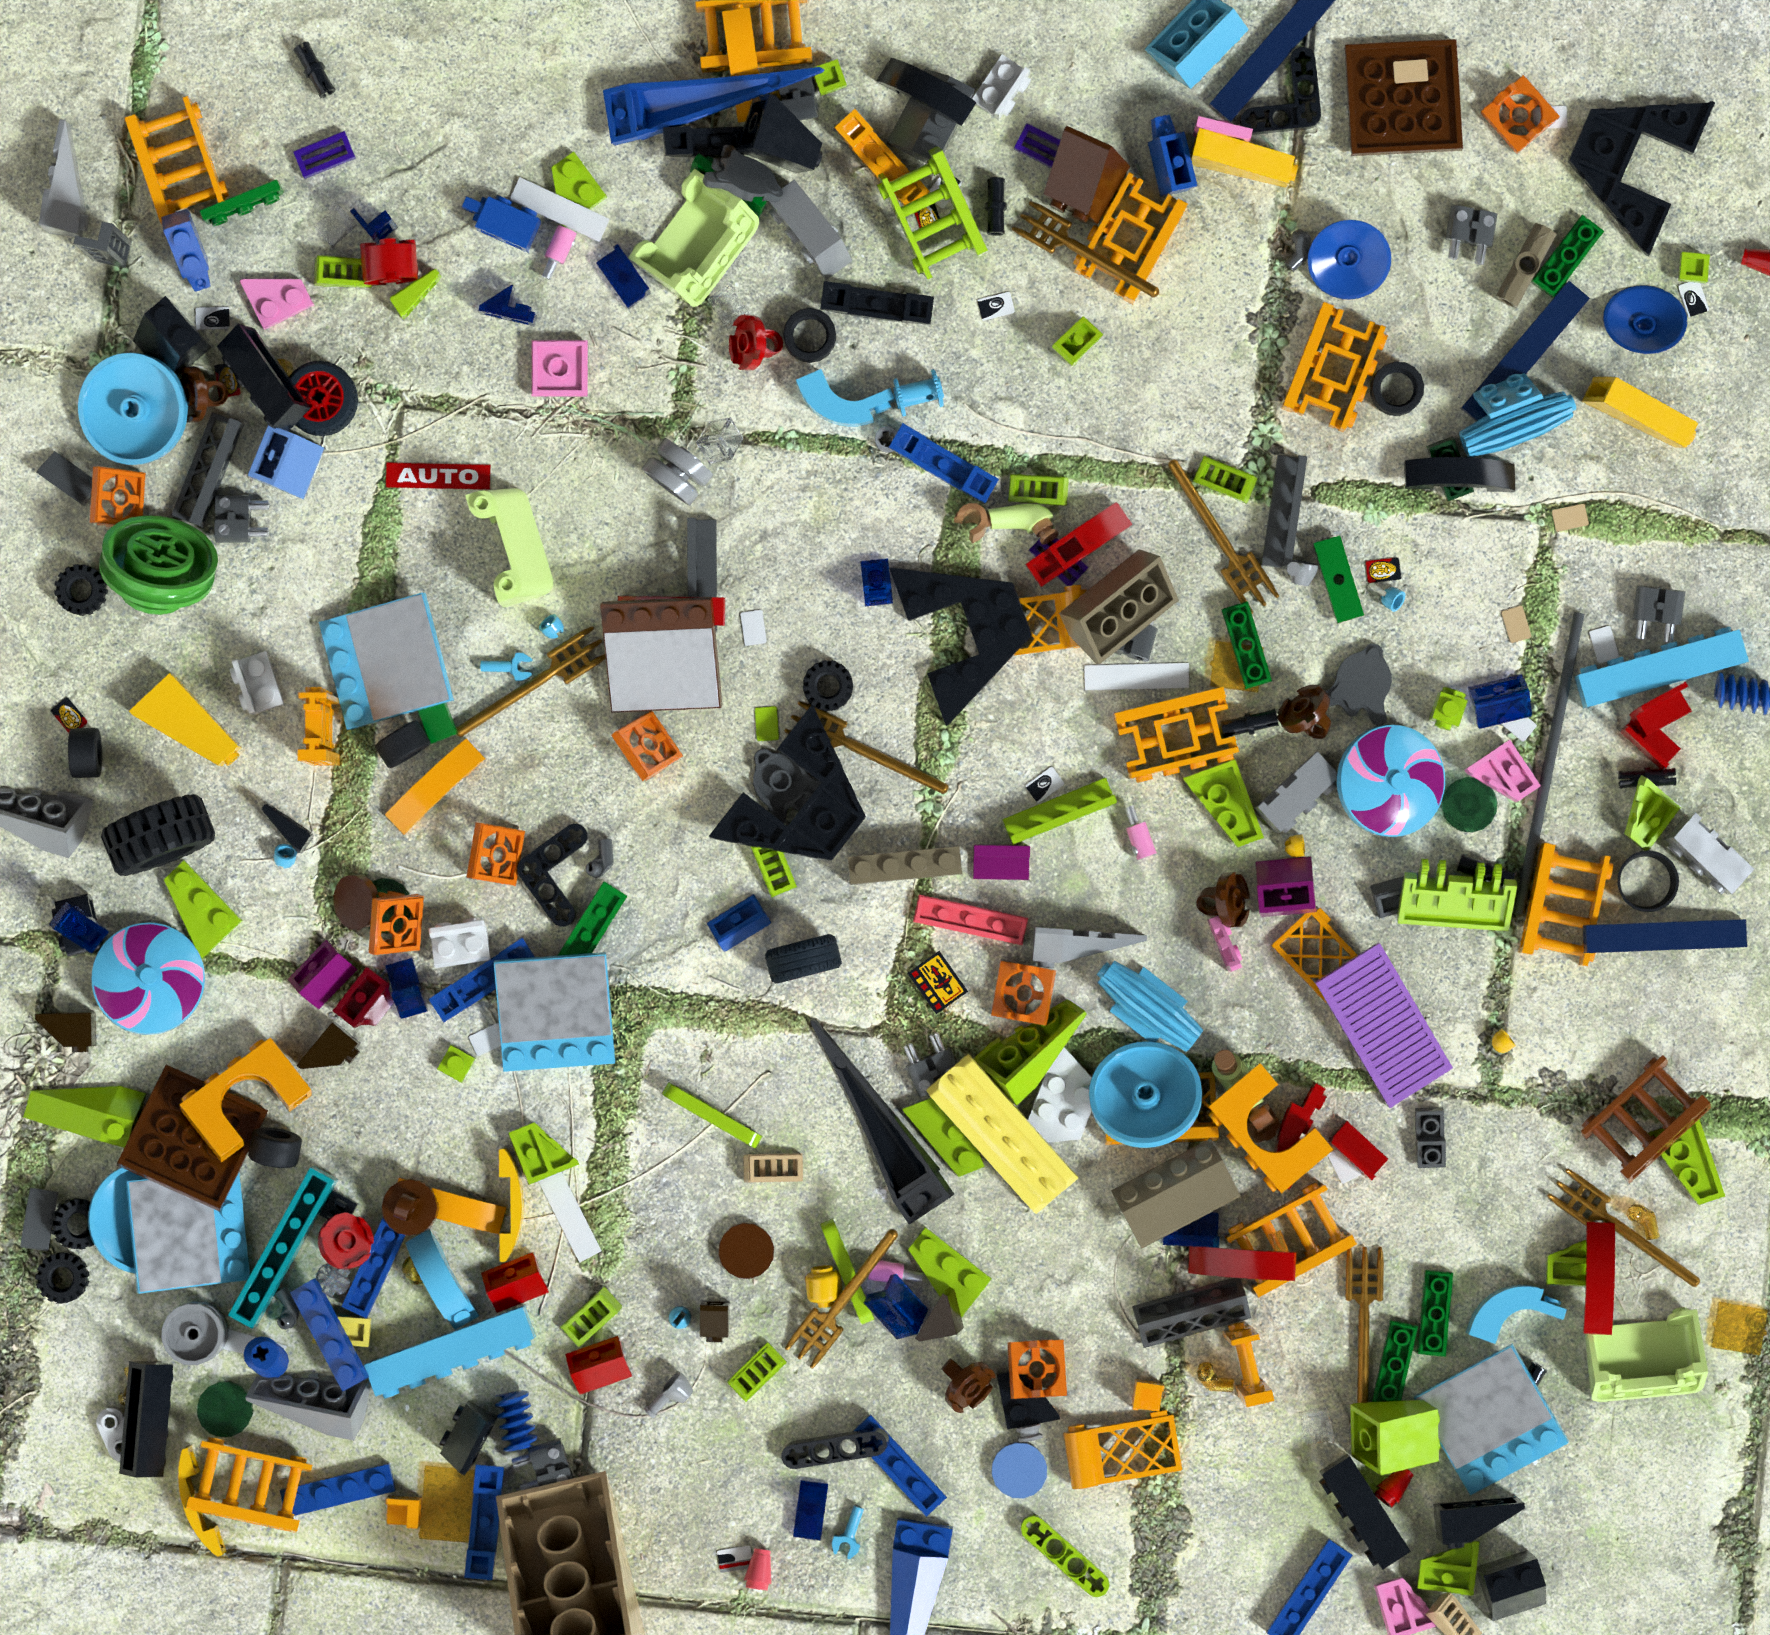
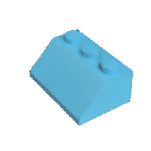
M1192 0L1145 50L1172 77L1192 89L1249 29L1234 8L1221 0Z

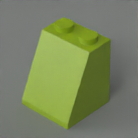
M1424 1400L1350 1404L1351 1456L1380 1476L1439 1461L1440 1440L1438 1438V1424L1440 1416L1438 1409Z

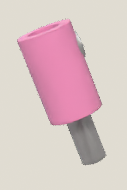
M557 226L545 253V257L549 260L542 277L551 280L557 264H564L570 248L575 243L577 233L563 226Z
M1134 805L1124 808L1131 825L1129 828H1126L1137 860L1156 854L1157 852L1146 822H1139Z
M880 1260L869 1274L868 1280L901 1285L902 1280L922 1282L923 1273L905 1270V1264Z

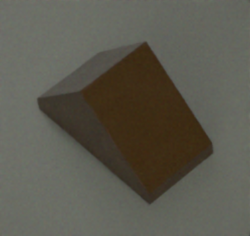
M949 1287L942 1294L917 1334L916 1340L920 1342L957 1335L964 1328L953 1288Z

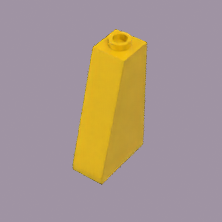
M1199 128L1191 155L1193 166L1284 188L1287 187L1289 181H1295L1298 165L1293 164L1295 159L1293 155Z
M1593 377L1581 401L1675 448H1686L1696 436L1695 429L1698 422L1617 377Z
M169 673L129 710L136 718L218 766L222 767L224 764L229 766L240 756L238 751L242 747L174 674Z

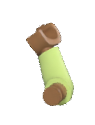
M969 503L962 506L954 517L955 523L964 524L972 522L978 525L970 530L969 540L972 544L985 535L987 527L990 529L1026 530L1028 534L1035 533L1037 537H1041L1040 542L1042 545L1052 542L1059 535L1057 529H1052L1054 526L1051 522L1053 519L1052 513L1040 504L1027 503L985 510L981 505Z
M1229 1050L1219 1051L1212 1062L1214 1076L1226 1091L1250 1071L1240 1057ZM1263 1098L1253 1106L1247 1119V1130L1255 1143L1272 1139L1276 1136V1131L1281 1126L1269 1104L1260 1107L1264 1103Z

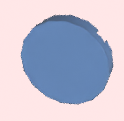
M1013 1442L1004 1446L996 1453L992 1462V1477L995 1485L1003 1494L1012 1498L1024 1499L1034 1495L1042 1488L1047 1478V1464L1044 1456L1035 1446L1026 1442Z

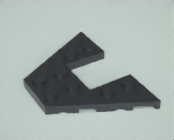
M1714 101L1692 104L1678 103L1677 105H1646L1645 107L1630 108L1616 107L1614 109L1600 108L1591 109L1588 113L1568 163L1646 256H1649L1671 203L1621 182L1640 135L1644 134L1692 155L1714 107Z
M890 568L908 621L961 603L979 654L927 673L945 725L948 726L1033 636L1015 585L1012 582Z
M811 705L777 750L821 783L788 826L743 792L710 833V839L832 862L864 821L866 815L859 804L815 707Z

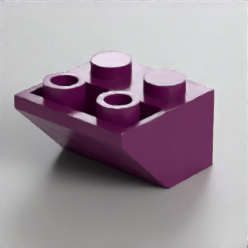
M1311 856L1256 861L1257 893L1261 917L1317 912Z

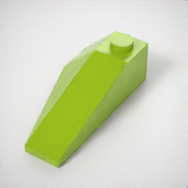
M1067 999L1049 1009L1047 1026L1032 1023L1023 1028L1021 1025L1015 1028V1033L1001 1041L998 1038L989 1043L973 1059L1010 1101L1017 1106L1038 1086L1087 1013Z
M122 1086L31 1090L23 1118L125 1148L141 1115L147 1093Z

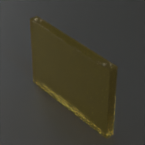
M425 1465L419 1539L469 1543L475 1469H470L464 1476L453 1467Z

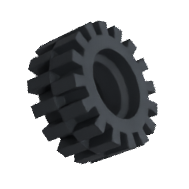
M75 564L73 567L68 566L65 568V572H60L58 575L60 578L58 581H55L56 590H54V594L58 598L57 602L66 611L79 616L94 614L95 610L101 609L102 603L105 604L107 600L105 595H108L107 584L96 569L84 564ZM80 579L87 580L92 589L90 596L83 601L74 599L71 594L72 584Z
M824 660L815 663L808 669L803 680V691L808 702L815 708L824 711H835L847 704L851 698L853 680L845 666L833 660ZM825 675H832L839 682L837 693L830 697L821 695L817 689L818 680Z
M79 1198L65 1200V1203H60L57 1206V1211H53L52 1216L54 1218L50 1220V1225L53 1226L51 1233L56 1236L55 1240L61 1243L62 1246L82 1250L94 1245L88 1228L89 1200ZM75 1213H81L87 1219V1228L79 1235L72 1234L67 1226L68 1219Z
M59 1252L50 1255L37 1268L39 1270L35 1276V1279L38 1280V1284H36L37 1289L40 1288V1294L43 1297L46 1296L50 1302H57L56 1304L76 1300L86 1291L85 1288L89 1284L87 1280L90 1275L89 1271L87 1272L86 1263L81 1261L82 1258L74 1256L70 1252ZM58 1267H66L72 1272L73 1281L68 1288L61 1289L53 1283L52 1275Z

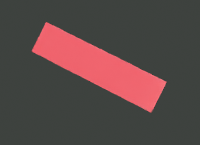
M919 895L913 922L1023 945L1028 918Z

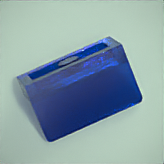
M355 208L350 210L355 220L376 245L379 244L380 239H385L398 228L385 210L369 224L365 222Z
M616 244L613 246L614 250L596 262V264L626 307L630 309L650 295L651 292L620 246Z
M1522 674L1468 687L1469 697L1475 709L1476 724L1479 729L1532 716L1530 691Z
M1211 1212L1161 1238V1244L1219 1248V1214Z
M897 1274L890 1275L884 1290L868 1294L864 1301V1304L897 1340L917 1335L928 1312L927 1307Z

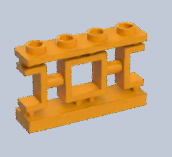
M1129 172L1118 187L1117 195L1113 202L1109 203L1104 212V218L1100 226L1098 227L1094 224L1086 239L1091 241L1088 247L1094 250L1102 234H1105L1106 238L1102 246L1114 252L1110 260L1120 265L1123 258L1137 264L1140 256H1145L1146 258L1136 275L1147 280L1185 212L1188 203L1179 198L1176 200L1169 194L1162 206L1138 193L1144 180L1136 178L1134 174ZM1129 185L1134 187L1129 198L1140 204L1135 215L1133 216L1121 209L1117 218H1112ZM1169 206L1172 208V211L1154 241L1151 237L1156 228L1145 223L1144 220L1150 210L1163 216ZM1122 220L1146 232L1135 255L1111 242ZM1077 254L1073 264L1077 265L1075 269L1076 274H1081L1084 278L1090 280L1095 269H1099L1120 281L1114 294L1123 297V300L1134 304L1141 290L1132 285L1126 289L1124 287L1125 281L1094 263H1091L1089 268L1086 267L1085 264L1088 260Z
M1323 302L1281 409L1303 416L1307 404L1333 413L1328 425L1329 427L1344 432L1347 427H1353L1358 414L1353 411L1357 401L1362 402L1368 387L1363 384L1367 375L1372 377L1378 363L1377 360H1374L1377 349L1383 350L1388 335L1384 334L1386 326L1377 325L1372 321L1368 323L1365 333L1339 324L1344 310L1336 309L1334 305ZM1332 317L1334 321L1330 329L1342 333L1343 337L1339 347L1326 342L1322 351L1318 352L1317 349L1328 320ZM1371 333L1376 334L1363 368H1359L1362 356L1349 351L1353 339L1355 338L1367 343ZM1328 352L1353 361L1344 385L1319 376ZM1311 368L1314 372L1310 381L1323 385L1318 399L1305 394L1301 404H1298L1296 402L1308 371ZM1354 385L1355 388L1343 419L1339 420L1338 417L1342 408L1329 403L1333 390L1347 395L1350 386Z
M305 687V692H298V698L306 702V704H303V709L305 710V738H303V744H306V749H298V761L312 766H340V754L332 752V749H334V710L332 709V704H340L339 698L333 696V692L322 689V687Z
M1224 687L1114 713L1113 716L1117 725L1118 735L1133 733L1139 758L1138 760L1126 762L1129 779L1136 778V782L1140 783L1152 780V774L1162 771L1164 776L1180 773L1179 767L1190 765L1191 770L1207 766V760L1217 758L1218 763L1234 760L1233 754L1239 752L1236 738L1232 736L1221 739L1215 712L1228 709ZM1217 701L1218 706L1207 708L1210 720L1208 723L1195 726L1192 712L1180 714L1181 709ZM1163 715V719L1153 721L1155 736L1141 739L1137 725L1126 728L1125 723ZM1187 719L1193 746L1167 752L1161 726ZM1213 733L1216 747L1228 745V749L1193 758L1190 755L1192 752L1201 750L1198 736ZM1159 746L1162 760L1172 757L1174 759L1172 763L1139 771L1136 769V766L1147 763L1144 754L1145 749Z

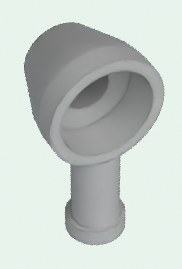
M1295 559L1287 566V572L1291 576V583L1303 586L1310 585L1318 570L1317 564Z
M680 1371L676 1372L667 1381L661 1393L650 1405L644 1408L650 1417L655 1418L657 1412L670 1399L684 1403L691 1396L693 1388L684 1374Z

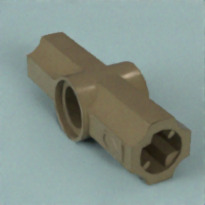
M1538 223L1534 224L1495 296L1500 302L1514 308L1518 307L1557 235L1552 229ZM1520 260H1529L1533 265L1532 271L1525 272L1521 270L1519 266Z

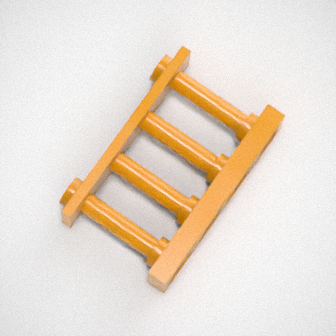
M807 0L696 1L697 13L705 12L708 42L706 56L700 57L702 73L730 71L728 54L723 55L722 51H719L716 11L747 7H760L764 47L761 48V51L756 52L758 68L813 63L811 47H806L802 43L799 4L807 3ZM788 5L791 34L789 49L778 50V47L775 46L771 6Z
M188 96L183 97L186 109L148 122L140 121L135 114L125 117L161 224V217L214 198H217L218 203L226 200L225 197L229 196L224 180L219 182L198 119L202 118L197 102L192 103ZM190 119L195 135L157 148L148 146L146 137L150 136L149 133ZM199 145L204 161L164 175L162 172H157L155 163L159 162L158 159ZM208 171L213 187L173 201L171 198L167 200L164 189L168 188L167 185Z
M1541 843L1518 953L1533 955L1534 950L1542 948L1580 956L1578 965L1588 966L1589 961H1594L1596 953H1584V943L1583 945H1577L1541 937V934H1538L1539 923L1549 921L1583 928V925H1597L1605 881L1611 878L1613 863H1609L1610 856L1606 855L1600 857L1599 863L1561 856L1555 851L1556 845ZM1559 866L1597 874L1594 891L1554 883L1553 879H1549L1551 868ZM1552 893L1590 901L1591 906L1588 918L1547 910V907L1543 906L1545 895L1549 896Z
M1317 1182L1303 1188L1302 1195L1244 1226L1243 1222L1232 1226L1228 1229L1230 1234L1224 1236L1228 1243L1237 1240L1241 1249L1254 1250L1246 1234L1261 1226L1273 1250L1287 1252L1271 1223V1220L1286 1213L1306 1250L1304 1252L1305 1257L1296 1261L1295 1278L1357 1245L1352 1234L1348 1233L1345 1235L1343 1231H1339L1320 1196L1321 1193L1328 1189L1325 1184L1318 1186ZM1308 1200L1312 1202L1330 1236L1328 1239L1330 1243L1322 1248L1319 1245H1315L1295 1208ZM1254 1279L1256 1283L1251 1287L1259 1298L1289 1281Z
M1244 1322L1228 1325L1229 1330L1223 1331V1335L1232 1346H1236L1243 1376L1241 1385L1236 1386L1239 1399L1246 1408L1273 1402L1272 1389L1264 1380L1259 1378L1251 1341L1260 1340L1259 1334L1250 1325L1245 1326Z
M208 1437L207 1442L201 1441L199 1448L208 1450L198 1493H195L194 1497L187 1498L185 1509L288 1532H297L300 1520L294 1519L295 1514H292L301 1472H310L312 1470V1465L306 1464V1458L291 1455L290 1460L224 1446V1440ZM219 1452L236 1456L226 1499H223L222 1503L212 1502V1496H209ZM246 1459L263 1462L254 1504L250 1505V1509L238 1507L239 1502H237ZM274 1465L291 1468L281 1511H278L277 1515L266 1513L267 1508H265Z

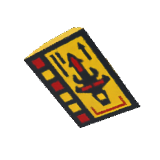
M940 951L907 973L935 1014L968 992Z

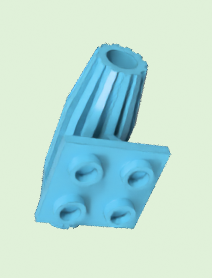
M1525 373L1514 374L1505 381L1485 385L1479 391L1473 393L1475 400L1487 413V416L1459 432L1460 441L1468 457L1503 451L1544 435L1571 419L1573 411L1576 410V404L1572 395H1566L1563 391L1542 396V393Z
M1116 961L1111 965L1106 962L1096 974L1100 977L1097 983L1116 1002L1109 1011L1148 1042H1157L1161 1038L1187 1052L1203 1032L1199 1024L1183 1008L1188 1001L1145 967L1139 973H1136Z

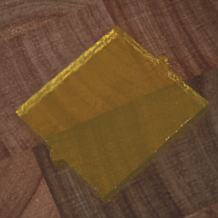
M1215 641L1213 661L1210 662L1212 671L1209 687H1224V689L1258 693L1259 686L1245 689L1232 643ZM1241 644V647L1247 651L1252 648V645Z
M1719 1301L1716 1320L1712 1323L1714 1332L1711 1347L1760 1356L1763 1337L1767 1334L1765 1325L1768 1310Z

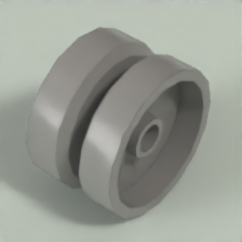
M664 438L657 447V452L668 463L665 465L656 458H649L641 469L664 489L690 506L698 496L696 488L688 482V479L699 486H706L713 473L701 464V461L688 450Z
M192 1301L177 1307L167 1316L162 1326L161 1340L165 1351L173 1360L184 1365H199L213 1359L223 1350L228 1340V1324L225 1316L216 1306L204 1301ZM193 1329L198 1331V1337L193 1338L190 1333Z

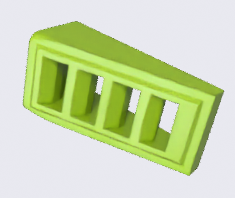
M317 255L315 258L314 286L372 287V285H365L364 279L358 280V266H361V258ZM324 265H329L328 278H324ZM336 265H340V279L335 278ZM347 265L352 266L351 279H347Z
M434 268L390 297L392 304L403 320L408 317L439 282L442 276L437 269Z
M1203 456L1193 482L1247 504L1257 478L1254 475ZM1210 465L1214 466L1215 468L1209 481L1204 480ZM1220 471H1225L1220 484L1216 485L1215 483ZM1233 474L1235 478L1230 490L1226 489L1229 479ZM1242 479L1246 481L1241 493H1236Z
M1010 474L1008 502L1067 506L1069 479L1057 476ZM1020 481H1024L1023 497H1019ZM1031 481L1035 482L1034 497H1030ZM1043 482H1047L1046 498H1042ZM1054 483H1058L1057 499H1053Z
M751 847L771 898L797 887L783 852L769 850L760 854L758 850L762 848ZM778 855L779 859L764 865L763 860ZM782 865L783 870L768 875L767 871ZM787 876V881L772 885V881Z
M603 1287L567 1319L560 1328L580 1347L621 1310L622 1305ZM591 1306L602 1316V1319L599 1320L590 1310ZM582 1314L594 1325L592 1328L581 1317ZM574 1321L586 1332L584 1335L573 1326L572 1323Z
M767 1342L727 1380V1383L747 1402L787 1361ZM765 1352L776 1362L774 1367L762 1357ZM757 1360L768 1371L766 1375L754 1365ZM749 1368L760 1379L757 1383L746 1373ZM739 1377H742L752 1387L749 1391L737 1380Z

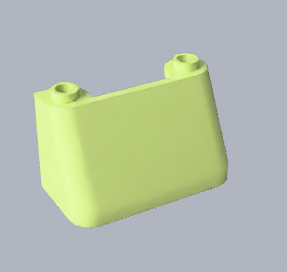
M696 169L682 183V195L686 202L656 242L652 243L649 240H643L637 243L628 257L636 266L694 307L702 304L754 235L759 225L758 216L741 198L723 189L706 187L703 183L704 174Z
M517 488L483 490L465 495L469 509L475 517L480 519L489 518L492 524H498L511 569L498 574L493 583L498 603L505 608L548 594L553 587V577L527 495Z
M1687 1307L1676 1308L1667 1317V1320L1613 1325L1612 1336L1585 1334L1590 1391L1594 1401L1607 1402L1691 1394L1704 1388L1708 1367L1697 1309L1689 1310Z

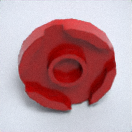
M744 314L734 321L733 326H737L735 335L729 336V353L732 363L740 366L739 370H755L761 364L763 358H770L782 350L783 340L780 334L774 330L765 329L763 322L758 316ZM766 337L773 341L774 350H769L766 347Z
M344 1212L330 1217L323 1223L318 1233V1247L322 1257L328 1264L337 1269L348 1270L362 1265L371 1255V1244L374 1243V1237L371 1227L363 1218Z

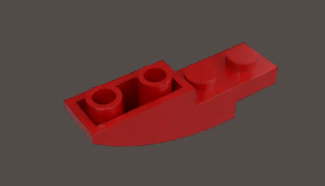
M1115 502L1025 565L1040 587H1043L1133 524L1119 504Z
M1313 1082L1301 1107L1290 1102L1278 1131L1274 1152L1290 1148L1300 1140L1302 1133L1304 1135L1308 1133L1314 1121L1310 1119L1315 1109H1321L1327 1098V1095L1323 1094L1326 1088Z

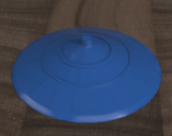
M1343 220L1327 226L1315 237L1308 253V269L1315 284L1326 294L1339 299H1358L1371 294L1385 281L1391 267V250L1384 235L1374 226L1358 220Z
M1640 285L1629 287L1616 293L1608 301L1604 309L1603 322L1608 335L1621 347L1636 353L1654 354L1672 348L1682 339L1687 328V315L1680 301L1669 292L1653 286Z

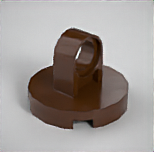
M190 366L179 370L182 374L179 380L183 385L187 398V423L202 421L207 407L223 405L228 399L229 393L226 385L220 381H205L204 375L199 368ZM214 385L220 390V396L216 401H212L208 395L209 389Z
M1307 685L1297 690L1299 695L1292 701L1287 698L1278 711L1277 719L1283 729L1289 733L1304 731L1312 738L1323 739L1331 727V720L1325 714L1329 708L1330 698L1327 692L1319 685Z
M1236 872L1223 873L1219 877L1216 887L1204 888L1196 901V906L1200 912L1209 916L1218 915L1222 924L1227 928L1242 927L1247 922L1250 909H1245V899H1250L1247 883L1241 874H1235ZM1204 898H1212L1216 902V906L1208 905Z
M414 1179L399 1181L391 1186L384 1195L382 1203L383 1218L388 1226L397 1233L408 1236L421 1234L431 1228L437 1219L439 1204L433 1189L423 1181Z
M950 1358L941 1368L952 1380L945 1392V1401L958 1413H964L963 1408L970 1406L972 1409L977 1407L985 1400L993 1388L990 1381L996 1377L994 1371L983 1362L972 1363L962 1369Z

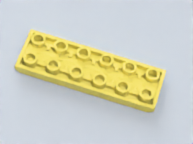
M969 1053L926 1089L936 1104L1036 1214L1079 1178Z

